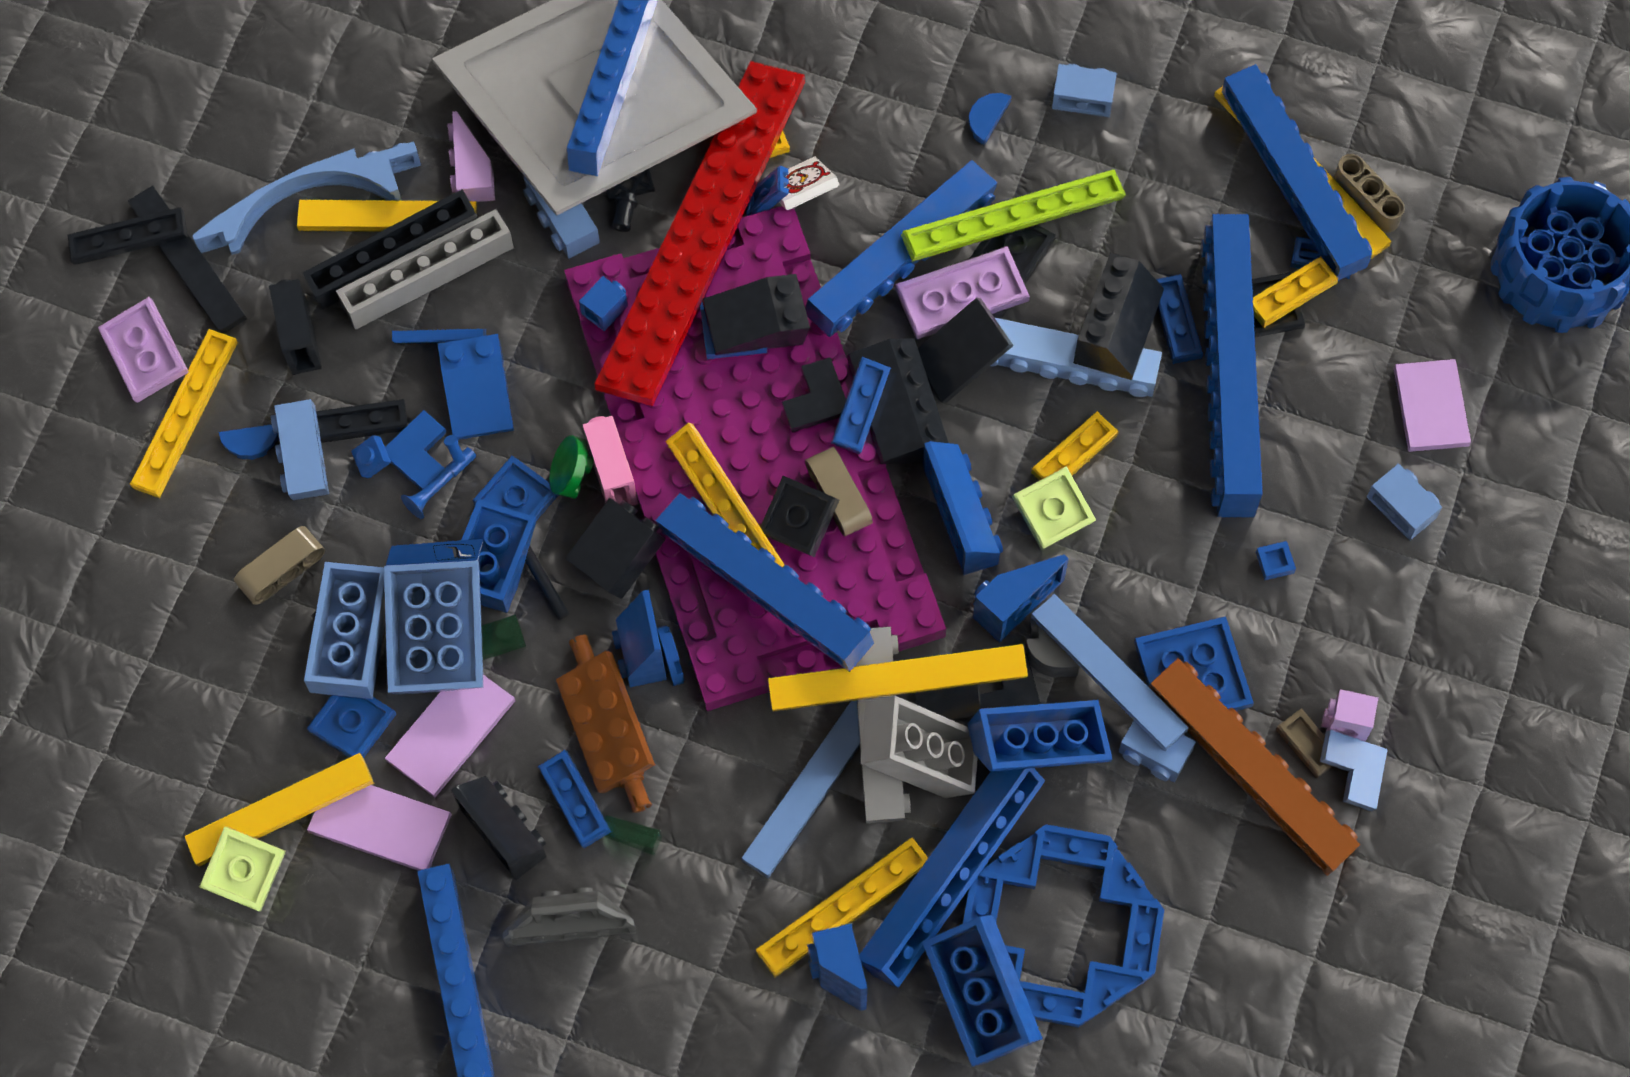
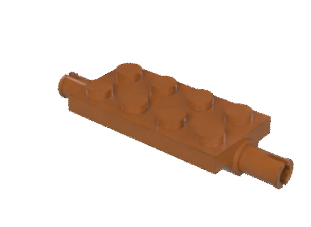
M588 635L576 636V642L574 639H571L569 645L572 648L578 665L573 670L557 678V685L598 793H606L616 787L624 788L631 804L632 812H642L646 810L644 806L646 808L652 806L642 780H644L645 771L655 766L654 760L613 653L604 651L594 656Z

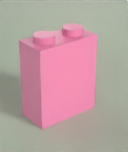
M599 416L591 419L588 423L583 424L589 454L594 459L593 466L605 503L611 498L619 504L622 500H625L632 506L637 505L638 500L634 479L613 416L606 418Z

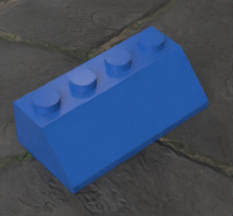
M932 441L924 443L923 469L963 576L998 565L1000 553L1003 552L1002 543L998 535L993 536L990 528V525H993L991 514L987 507H982L979 498H982L981 488L977 480L972 481L969 471H972V467L967 453L962 454L958 444Z
M1098 700L979 709L968 722L973 752L990 771L1112 761Z

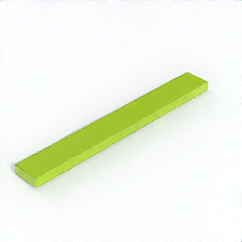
M1115 169L904 230L901 237L913 262L1123 199L1126 194Z

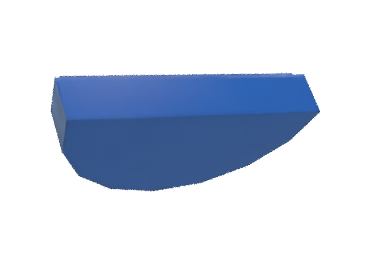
M992 93L979 98L972 106L969 114L970 129L975 140L983 146L1010 104L1012 96L1003 93Z
M272 425L218 432L224 448L240 459L254 460L268 454L267 451L279 440V433L274 434Z
M669 626L658 627L659 641L673 686L683 684L685 678Z

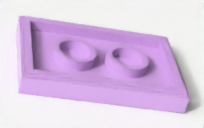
M150 297L98 327L135 402L142 401L189 373L154 301Z
M1456 359L1395 364L1394 374L1408 452L1469 447L1471 439Z

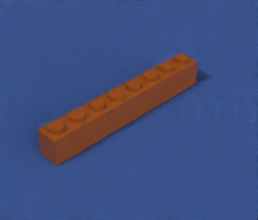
M1177 658L1150 683L1149 688L1189 727L1187 732L1304 853L1327 876L1331 874L1361 845L1356 840L1358 838L1356 833L1348 825H1341L1333 817L1335 813L1327 803L1317 801L1310 793L1312 791L1310 786L1302 778L1298 777L1296 779L1287 770L1289 766L1286 761L1278 754L1273 755L1265 747V740L1257 732H1250L1242 724L1243 718L1231 707L1228 709L1220 701L1221 696L1211 685L1207 684L1205 686L1197 678L1198 672L1190 663L1186 661L1183 663Z

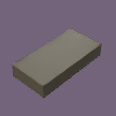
M1302 708L1277 726L1276 731L1316 778L1333 767L1320 762L1325 735Z

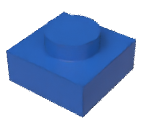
M371 436L351 451L361 476L365 478H371L391 463L383 441L379 436Z
M1287 541L1256 549L1255 553L1264 580L1295 573L1296 567Z

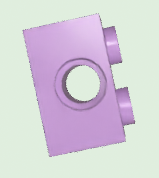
M1340 689L1335 699L1330 698L1328 708H1325L1321 727L1327 728L1326 732L1334 730L1366 741L1373 729L1378 698Z

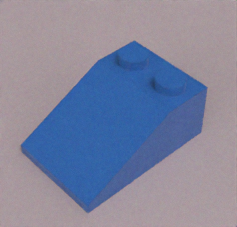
M498 334L439 343L438 350L452 434L460 440L514 431L503 353Z
M478 499L462 540L483 539L478 558L481 605L508 613L519 585L537 518Z
M1063 554L997 575L991 582L988 580L984 581L974 593L976 596L973 603V619L1000 643L1064 581L1069 558Z
M645 590L616 618L618 630L612 631L615 650L622 648L624 658L618 660L620 674L622 678L628 677L630 687L667 680L649 590Z

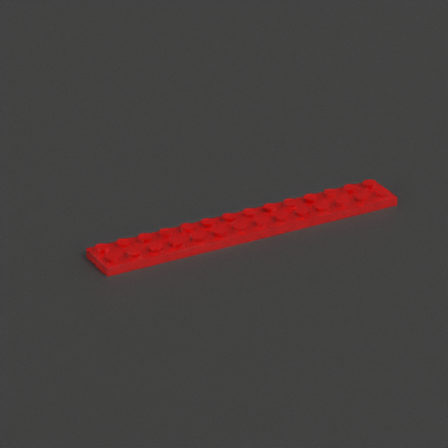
M750 61L738 88L757 108V113L715 134L594 383L597 391L649 406L654 405L805 84L804 74Z

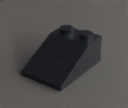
M796 274L766 277L703 298L702 300L715 355L754 351L762 348L770 349L803 345L810 329Z

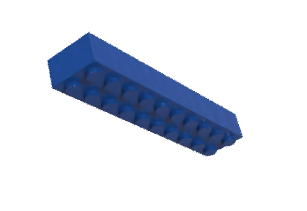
M1212 214L1210 226L1205 225L1204 239L1201 240V257H1205V266L1202 267V284H1207L1206 293L1203 295V310L1208 311V320H1205L1204 337L1209 338V348H1206L1205 353L1206 366H1210V375L1207 376V394H1212L1211 403L1208 404V421L1213 422L1212 431L1209 433V449L1214 450V459H1211L1210 476L1215 478V488H1212L1211 503L1212 506H1217V517H1255L1263 492L1249 214Z

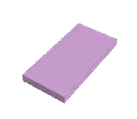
M1008 247L903 281L895 286L916 339L935 334L976 297L983 300L992 314L1028 302L1030 297Z
M484 675V688L440 692L389 752L385 760L436 798L514 704L515 698Z
M370 785L315 811L307 831L310 834L419 871L431 867L451 818V813Z

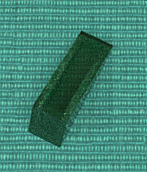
M606 815L605 821L611 832L604 837L655 856L662 839L661 830Z

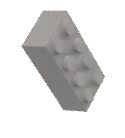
M897 696L866 701L860 764L944 798L975 793L978 757L973 752L967 726Z

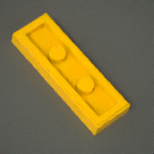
M1320 256L1254 296V316L1261 326L1265 328L1337 284L1338 277Z
M1096 411L1031 469V473L1040 481L1067 466L1071 475H1074L1116 438L1119 431Z

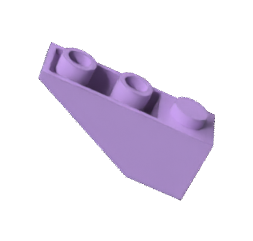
M457 111L452 112L453 123H448L449 141H454V149H449L450 165L455 167L456 175L450 176L452 193L463 189L469 201H494V173L491 161Z

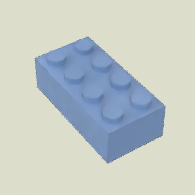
M325 562L304 682L310 693L373 699L386 622L384 567Z

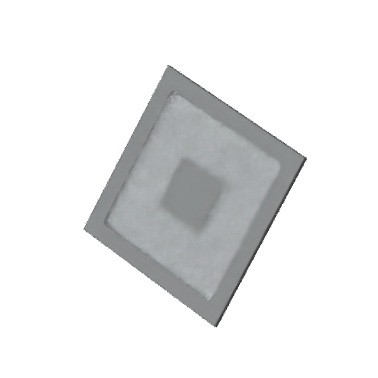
M551 0L432 58L434 65L556 216L757 113V108L663 0H658L598 176L569 171L567 146L618 0Z

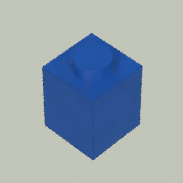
M604 276L579 300L581 314L603 331L628 307L625 288L615 280L611 282Z

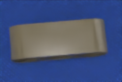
M1355 154L1342 156L1334 175L1336 182L1384 233L1395 231L1400 224L1405 210L1403 201L1361 157ZM1344 171H1351L1354 175L1347 174ZM1364 191H1369L1374 195H1367ZM1384 212H1390L1394 216H1387Z
M834 447L805 459L806 468L817 490L840 500L833 514V519L844 537L873 524L872 516L865 501Z
M306 526L298 527L242 568L236 574L234 582L253 605L261 604L319 561L324 555L325 549Z

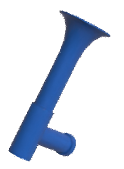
M449 435L444 439V444L448 448L453 461L419 493L413 496L401 495L404 505L419 519H424L423 509L430 498L477 457L469 447L462 451L455 435Z

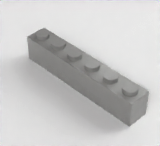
M494 209L340 288L336 292L341 306L356 330L513 249L511 233L497 209Z
M891 627L871 628L870 634L874 644L855 667L893 662V654H899L898 636L891 635ZM885 697L857 700L860 751L862 749L866 701ZM862 765L866 824L904 821L905 813H911L909 793L903 794L902 780Z

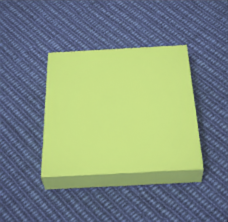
M1067 466L1012 495L1041 550L1096 521Z
M224 827L199 887L254 910L261 911L286 851L229 827Z

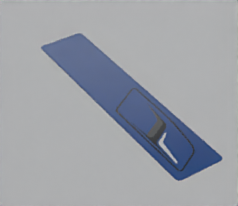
M483 539L392 546L386 566L477 561Z

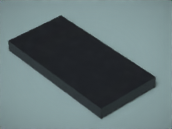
M1039 225L1027 227L981 241L969 259L1008 247L1025 285L1054 242L1056 234ZM1008 309L993 313L992 315L994 318L1002 319Z

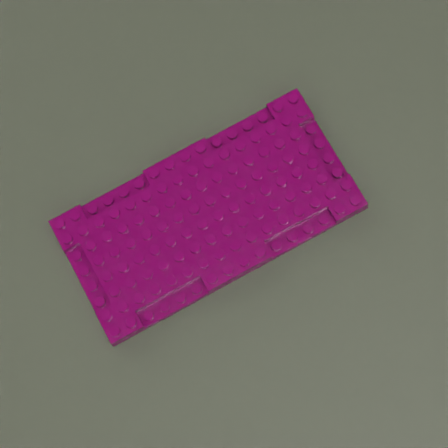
M783 206L741 218L704 298L766 277L796 274L804 306L806 307L808 298L817 292L821 286L814 270L811 254L795 209L786 210ZM660 248L623 258L622 253L564 270L566 282L597 377ZM602 276L611 282L613 280L619 282L625 288L628 307L605 331L581 314L579 300ZM699 307L653 406L603 392L634 479L636 495L643 518L646 516L656 524L655 520L679 493L688 499L691 497L698 499L705 506L706 509L704 511L713 516L665 442L688 422L695 426L759 526L763 522L782 476L817 490L806 468L805 459L834 447L865 501L872 516L873 524L844 537L832 517L815 557L767 537L784 565L791 567L799 575L798 579L805 585L808 582L814 584L823 593V598L829 602L835 600L846 609V615L853 620L858 617L867 623L870 628L891 627V635L898 636L899 652L946 637V626L929 579L920 563L886 469V464H880L870 429L862 452L857 454L831 444L839 418L791 432L783 410L782 401L810 393L801 366L831 357L845 398H847L853 376L837 332L829 337L808 318L810 329L803 345L767 349V353L707 359ZM659 528L657 532L666 540L655 554L706 711L770 692L768 678L843 668L664 535Z

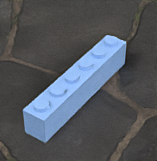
M995 318L1014 346L996 360L991 367L1000 365L1010 367L1011 370L1019 373L1026 371L1039 373L1042 377L1048 379L1056 377L1068 379L1077 385H1085L1086 383L1097 385L1106 391H1126L1135 397L1153 396L1162 355L1160 351L1143 348L1133 379L1129 380L1074 364L1073 361L1079 337L1077 334Z

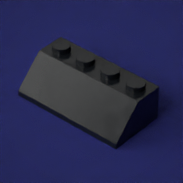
M1110 253L1077 340L1074 364L1129 380L1133 379L1164 292V288L1139 260Z
M887 339L850 353L847 356L853 378L862 357L891 368L870 426V433L881 465L923 463L924 443L929 441L949 443L915 339Z

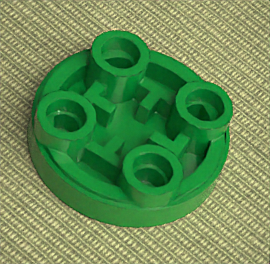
M569 435L556 450L549 477L550 489L553 494L573 499L578 496L584 473H590L594 461L593 457L588 455L587 441L583 438Z

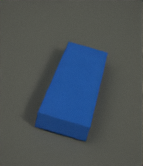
M1181 274L1156 279L1164 288L1158 312L1172 363L1176 364L1202 359L1203 351Z
M486 329L392 331V342H451L486 336Z
M865 357L860 359L831 444L857 454L862 452L891 369L890 367Z
M566 750L538 766L581 847L586 848L611 832Z

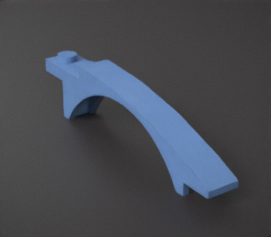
M414 141L399 143L393 148L380 152H369L360 158H357L355 150L351 149L304 166L258 189L208 222L193 234L197 248L201 253L229 245L232 255L240 253L250 230L267 210L284 198L309 188L327 185L352 186L372 192L385 200L402 201L394 173L421 166Z

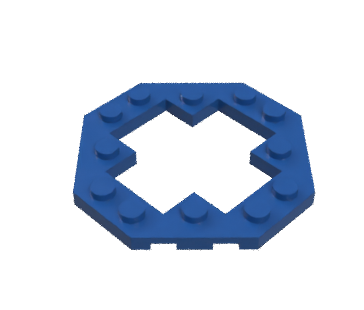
M1046 824L1035 831V834L1023 842L1017 843L998 856L996 860L985 866L969 888L963 924L977 917L993 915L996 922L1003 884L1035 889L1040 859L1104 870L1099 901L1131 907L1122 967L1090 961L1084 993L1020 981L1025 949L1006 946L1035 1020L1079 1028L1155 974L1164 908L1157 899H1154L1144 885V881L1130 862L1126 861L1117 849L1116 843L1108 835Z

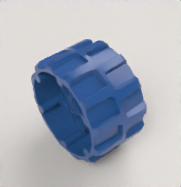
M1571 177L1558 178L1556 183L1545 187L1535 185L1528 189L1520 205L1510 209L1497 238V248L1491 260V272L1498 277L1501 287L1498 294L1505 304H1511L1523 315L1522 320L1530 325L1538 323L1555 328V332L1567 333L1570 328L1587 325L1588 328L1601 325L1612 308L1614 310L1619 309L1630 292V203L1626 199L1620 200L1617 196L1606 190L1605 184L1594 181L1593 184L1574 181ZM1534 226L1535 231L1530 233L1529 237H1525L1526 229ZM1553 227H1557L1562 231H1556L1555 229H1553ZM1533 246H1538L1543 251H1538ZM1563 253H1568L1571 256H1573V258H1569L1565 256ZM1593 259H1597L1603 264H1597ZM1548 272L1551 273L1554 277H1548ZM1607 273L1612 274L1609 281L1607 282V285L1603 286V283L1600 280L1603 279L1607 275ZM1574 279H1579L1584 284H1579Z

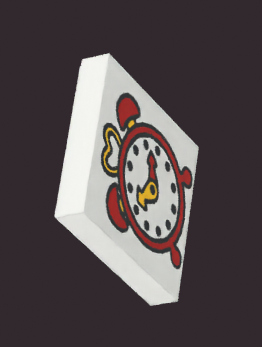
M814 156L788 169V174L785 178L789 179V184L785 188L789 189V194L779 203L786 210H790L838 187L837 176Z

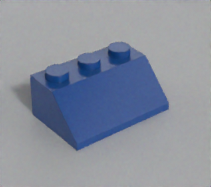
M846 924L813 932L812 943L807 944L809 951L808 963L812 979L819 978L821 988L860 1011L866 1010L867 985L852 925Z

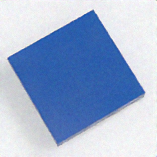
M511 456L473 499V503L476 505L477 500L480 499L534 516L538 520L559 495L552 493L550 483L514 456Z
M331 695L309 724L307 730L348 758L358 753L364 758L397 714L395 710L375 697L367 699Z

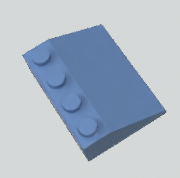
M479 561L384 566L388 693L398 695L484 688Z

